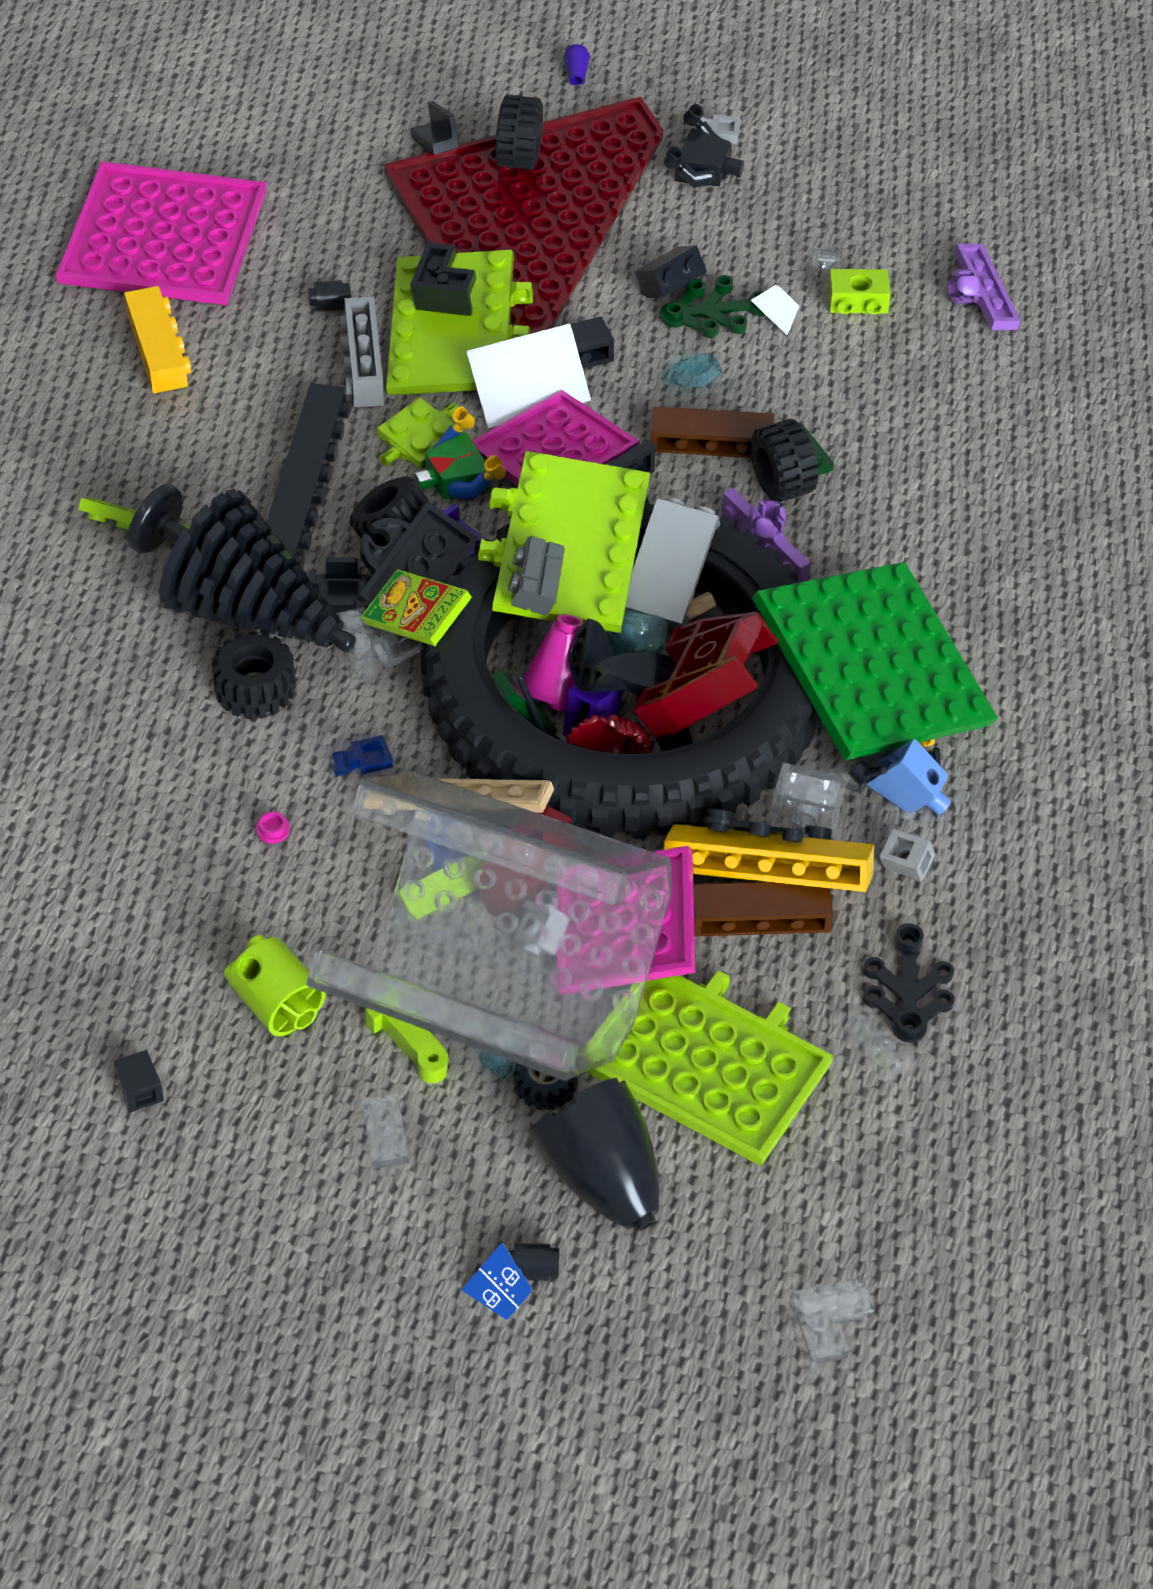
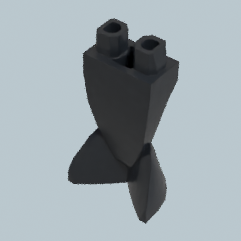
M589 618L574 636L568 653L569 667L574 682L580 691L586 693L627 690L640 697L645 688L670 680L677 666L670 656L663 654L630 652L616 655L603 626L598 621Z

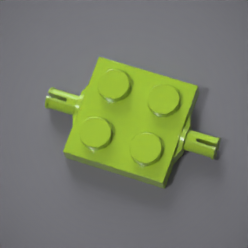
M419 397L377 428V436L388 444L390 448L379 456L380 462L384 463L387 467L400 457L410 461L418 468H422L425 465V453L438 442L450 425H455L450 419L453 418V412L458 408V405L455 406V403L452 402L442 411H438Z

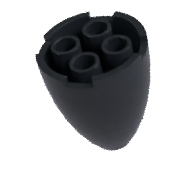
M611 1078L573 1095L575 1099L559 1108L557 1115L554 1111L546 1113L531 1128L530 1136L559 1178L580 1199L610 1221L626 1229L635 1227L637 1232L656 1222L654 1215L659 1211L660 1193L658 1167L647 1125L625 1080L619 1083L617 1078Z

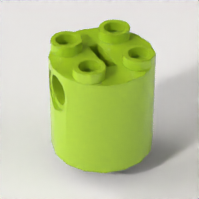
M263 935L253 937L248 942L247 949L224 970V976L228 979L229 986L274 1036H285L295 1030L304 1029L314 1021L326 998L325 987L280 938H265Z

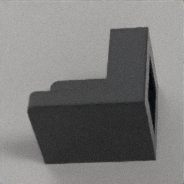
M147 1050L114 1061V1068L123 1087L124 1099L129 1113L164 1101L161 1082Z

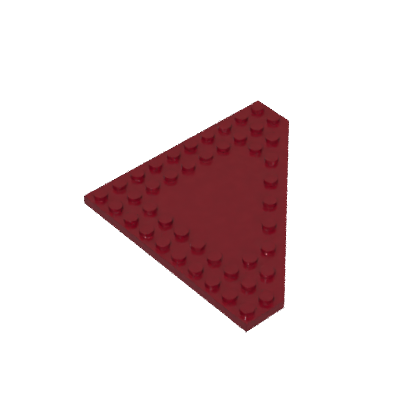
M637 97L543 122L538 161L533 170L498 166L495 158L496 135L459 144V148L435 155L429 152L384 164V172L426 244L428 242L454 245L456 253L512 250L514 257L512 281L531 282L533 303L515 304L514 307H511L510 325L512 327L514 325L529 326L532 334L553 328L663 140L664 130L642 97Z

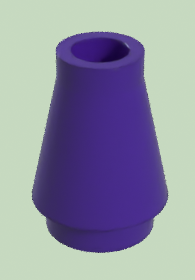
M574 44L566 49L563 59L569 76V83L571 85H583L590 61V54L585 46Z

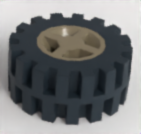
M544 1043V1047L540 1048L539 1044L532 1045V1051L528 1048L522 1051V1057L518 1056L516 1066L514 1067V1087L517 1090L518 1097L525 1099L526 1105L531 1106L534 1103L535 1109L542 1110V1106H547L548 1110H554L555 1104L562 1107L565 1105V1100L570 1101L573 1098V1094L577 1090L578 1068L575 1058L571 1059V1053L568 1050L562 1052V1046L556 1044L555 1048H551L550 1043ZM551 1077V1080L545 1081L546 1078Z

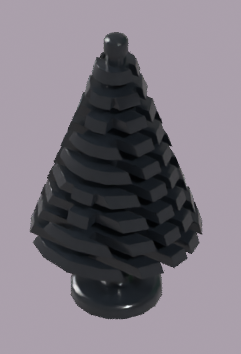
M170 483L162 484L153 490L135 512L127 535V542L130 548L140 554H144L159 547L167 538L175 543L164 566L159 587L160 602L164 603L163 608L166 610L184 613L192 617H202L205 620L214 622L220 621L230 626H241L247 630L260 629V633L276 634L278 632L277 636L291 639L295 636L297 640L307 643L314 641L315 645L325 648L335 644L344 653L350 652L356 645V637L347 631H343L344 621L338 614L333 613V616H331L332 608L328 601L318 596L320 590L314 583L310 582L301 566L298 567L296 559L285 550L283 542L279 537L276 538L267 522H263L264 519L261 514L251 505L250 499L241 490H238V492L235 489L227 490L225 495L222 492L214 497L210 507L205 504L193 517L190 529L178 523L183 507L182 492Z

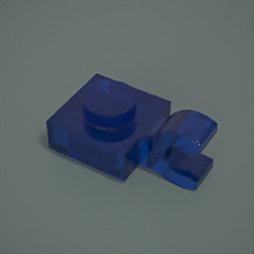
M383 735L351 742V750L338 751L332 754L335 762L332 765L335 777L349 774L356 768L359 769L361 775L393 768V758Z

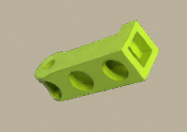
M394 991L365 1009V1025L373 1034L383 1029L417 1066L420 1079L427 1083H438L447 1076L449 1060L447 1051Z

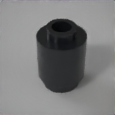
M342 280L314 282L313 288H308L309 305L315 306L316 311L344 310V298H351L350 283H342Z
M515 1242L514 1250H508L527 1280L549 1281V1277L558 1278L559 1248L550 1247V1243Z

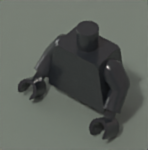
M694 103L684 114L683 119L687 125H695L696 128H691L682 149L672 146L666 152L665 166L669 169L675 168V181L689 183L692 187L720 186L725 174L741 177L744 169V160L731 158V142L719 137L706 121L702 122L703 108L699 104Z

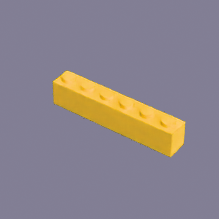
M678 824L672 826L665 838L664 850L683 846L690 847L693 855V874L861 892L867 891L873 877L874 844L803 837L802 843L782 840V835L777 834L761 837L750 835L747 831L728 830V833L708 830V827Z

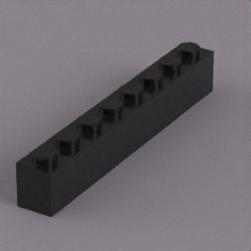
M310 383L266 521L276 538L279 537L285 545V550L293 555L298 563V567L301 566L302 569L304 568L305 556L302 554L303 550H309L312 535L309 530L310 527H316L318 521V509L316 507L324 502L325 487H323V484L330 482L332 472L330 461H336L338 454V443L336 442L337 439H343L345 429L343 419H348L350 416L351 401L346 400L345 387Z

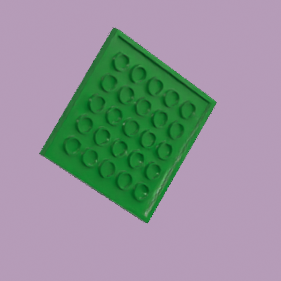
M906 562L759 590L752 598L767 626L778 639L779 647L844 761L899 748L913 739L920 743L986 727L998 719Z

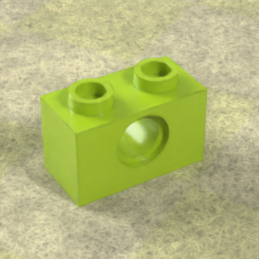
M830 269L828 285L830 313H888L891 295L888 269Z

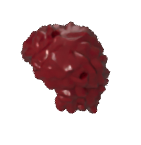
M610 714L607 718L604 716L598 717L597 715L591 716L590 719L585 718L582 722L578 723V726L572 727L571 733L566 736V743L594 751L615 754L651 753L652 742L649 740L648 733L644 727L640 726L638 722L633 723L631 720H627V718H621Z

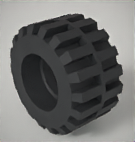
M506 94L503 98L498 115L495 141V158L498 166L533 170L537 164L543 128V104L540 98Z
M790 418L753 431L751 436V459L754 472L763 491L771 500L780 503L811 493L817 488L818 463L815 450L808 434L800 423Z
M403 476L395 478L370 491L354 508L350 515L349 523L360 539H362L364 534L371 536L373 543L377 546H386L387 541L383 535L372 533L369 530L371 524L387 517L399 518L411 524L426 502L430 501L412 477Z
M248 632L249 635L245 636L238 634L235 635L234 640L227 639L224 641V647H218L215 651L216 656L212 659L216 699L218 703L222 702V708L226 711L232 708V715L237 717L244 713L245 719H253L254 714H259L261 719L266 718V713L270 711L275 715L279 713V706L285 708L289 704V699H293L295 694L293 654L286 643L281 644V639L276 636L270 638L268 633L262 632L261 635H256L255 632ZM254 672L264 673L260 676L255 677L244 676L248 673Z

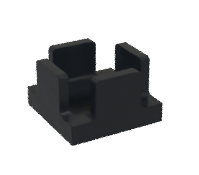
M327 557L326 574H316V570H309L310 582L314 583L320 590L318 596L328 601L332 608L331 616H333V613H336L344 621L343 629H373L372 626L366 625L361 619L362 614L368 607L356 599L373 574L369 570H367L366 574H359L358 559L356 557Z

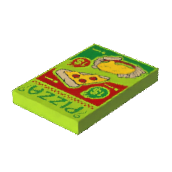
M397 569L362 614L361 619L366 625L436 646L472 597L465 589Z

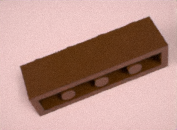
M653 406L651 442L656 445V453L751 458V436L753 431L774 424V413Z
M775 882L704 883L693 885L695 937L828 933L831 931L833 909L830 888Z

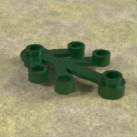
M721 275L716 278L715 288L702 303L690 306L696 298L702 297L705 292V283L700 279H694L688 283L687 292L678 302L667 303L661 307L660 319L669 327L676 328L685 325L701 332L707 338L717 336L719 324L729 328L734 334H742L747 329V318L740 314L730 317L724 313L748 310L752 315L764 316L765 314L751 301L763 293V291L753 292L748 299L719 302L725 294H729L733 290V279L730 276ZM700 316H702V317L707 318V319H704L703 321H701V320H699V319H697V318H695V317H700Z

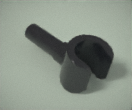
M861 760L847 773L861 786L871 777L886 774L888 769L886 766L869 768Z

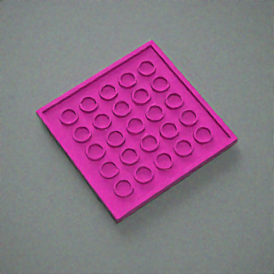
M101 161L57 271V283L119 292L159 286L162 297L228 306L267 193V183Z

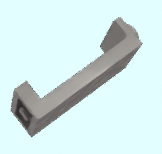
M667 497L666 500L657 498L632 570L625 614L672 628L688 623L687 613L715 530H718L720 526V520L715 515V511L703 506H697L696 509L684 506L685 503L672 497Z

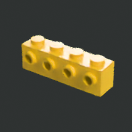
M159 286L124 292L127 317L153 394L188 387L187 374L192 373L189 357L182 355L185 353L182 337H176L175 335L178 334L175 317H169L171 308L168 297H162Z

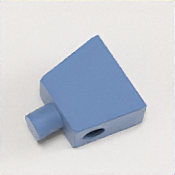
M915 739L878 761L876 767L886 766L888 772L871 777L866 783L868 787L909 813H913L926 805L937 815H940L951 803V800L941 792L948 778L946 771Z

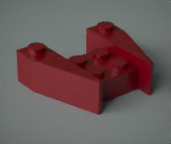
M758 612L699 619L677 627L673 630L664 648L677 665L670 680L645 688L634 711L655 738L668 734L675 735L685 727L757 689L758 684L744 667V663L751 653L776 645L779 641Z

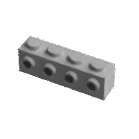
M374 297L344 298L345 315H340L341 333H347V336H342L343 354L349 353V356H344L345 375L351 374V377H346L347 396L353 395L354 407L384 406L383 376Z

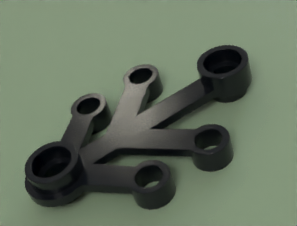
M708 809L707 816H704L702 822L709 824L708 830L728 833L729 828L737 831H747L750 835L761 837L777 834L782 835V840L802 843L803 837L831 840L832 829L820 826L806 825L804 832L794 828L773 827L764 823L734 820V812L718 809Z
M911 923L901 925L897 929L895 945L902 951V981L885 967L884 962L877 957L868 958L864 963L863 969L866 977L878 979L902 1001L901 1010L885 997V992L881 987L875 985L867 987L864 991L865 996H863V1001L868 1007L878 1008L893 1021V1034L899 1040L907 1043L920 1041L926 1034L927 1022L940 1012L951 1011L955 1001V997L950 991L939 990L935 993L933 1001L917 1011L916 1001L940 983L946 984L952 981L954 967L945 961L935 964L933 971L916 983V952L922 947L924 933L919 926ZM909 939L912 940L914 943H908L904 940ZM871 965L878 966L880 970L872 971L868 967ZM946 970L949 972V974L940 975L938 971ZM877 994L880 998L873 1000L868 995ZM945 998L949 1000L950 1003L942 1004L938 1001V999ZM912 1025L915 1029H908L904 1026Z

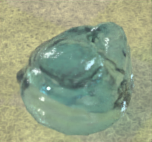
M625 610L621 633H611L614 641L624 649L631 652L658 654L664 648L665 639L668 634V624L664 618L657 615Z

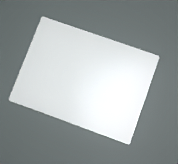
M570 324L467 351L488 428L503 424L561 390H564L582 403L591 400Z

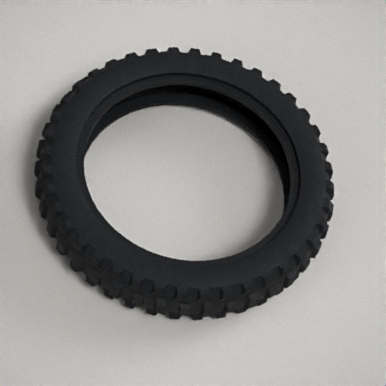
M646 497L634 564L655 504L649 503L648 497ZM722 517L719 519V529L715 530L695 593L702 595L710 592L715 599V603L730 615L758 612L762 617L752 599L756 592L797 583L798 573L791 565H783L779 562V553L771 546L761 548L759 546V538L748 530L742 533L735 531L734 523ZM509 524L497 530L496 539L501 542L502 538L507 540ZM478 543L474 547V556L466 555L457 564V574L448 576L443 582L467 590L472 598L436 646L423 643L424 649L421 650L422 687L424 696L429 698L428 711L432 723L438 724V734L445 743L449 744V754L456 762L466 767V774L471 779L551 781L554 791L547 805L572 818L571 831L583 833L587 827L599 829L602 837H613L616 831H630L633 838H645L648 830L660 829L665 836L668 835L674 824H690L691 826L698 827L707 826L708 823H704L702 820L704 816H707L708 809L725 810L736 814L737 805L741 803L747 806L754 804L760 800L761 790L764 788L774 789L782 782L783 771H790L801 759L802 750L809 747L816 733L817 723L822 722L781 648L776 644L757 651L762 662L764 678L748 706L734 720L704 739L672 750L643 754L600 752L563 742L542 732L516 713L500 694L490 676L486 663L488 654L501 629L514 616V614L492 611L500 567L494 566V562L478 559L480 543Z

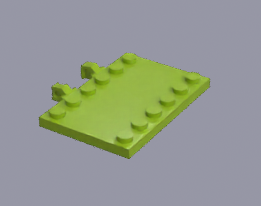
M512 250L456 254L452 265L453 268L475 270L476 281L470 294L473 308L471 316L416 310L410 284L421 256L397 257L386 385L388 394L408 395L477 390L467 351L531 334L529 326L514 325L512 327L510 325L511 307H514L515 304L533 303L531 282L512 281L514 262Z
M526 451L518 489L493 488L491 493L490 509L495 507L501 508L504 512H508V516H511L507 540L502 538L501 542L497 539L490 542L482 538L478 559L494 562V566L500 567L492 611L554 622L557 621L559 615L567 614L578 617L583 621V624L589 618L598 621L605 631L621 633L650 472ZM530 536L544 539L547 543L553 542L563 545L565 548L557 599L547 615L532 612L530 609L525 610L512 606L513 592L508 591L511 575L517 571V565L512 564L515 550L518 545L523 547L525 541Z
M719 970L708 985L703 983L697 985L680 975L634 983L578 1057L577 1068L601 1081L617 1078L620 1083L625 1080L636 1100L762 1166L832 1064L833 1055L789 1033V1028L785 1027L790 1019L788 1015L791 1008L778 1001L769 1016L764 1018L728 1001L723 996L729 989L730 976Z

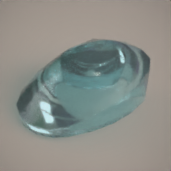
M713 353L699 354L681 360L670 367L666 372V380L669 384L677 387H701L715 381L722 373V367Z

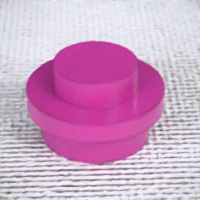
M268 812L262 815L258 821L256 833L261 841L276 844L288 837L290 825L281 813Z

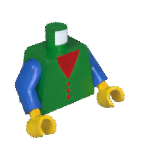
M460 406L453 412V420L456 424L454 426L450 425L438 442L425 453V470L414 473L413 476L421 490L435 486L443 500L450 498L473 500L482 492L491 490L493 478L500 480L506 474V469L502 466L503 462L498 456L492 455L485 461L467 432L461 433L462 429H471L475 424V419L463 406Z

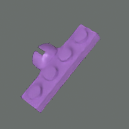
M957 244L954 255L961 269L953 271L951 276L955 277L948 281L947 289L951 301L956 304L977 303L991 330H1017L1021 320L984 245Z
M734 488L724 492L721 509L723 518L732 521L741 533L748 530L759 538V546L761 548L771 546L778 552L779 562L783 565H791L798 573L797 583L808 581L810 562L787 541L783 534L787 518L785 509L780 507L777 501L762 500L757 508L755 505L751 506Z

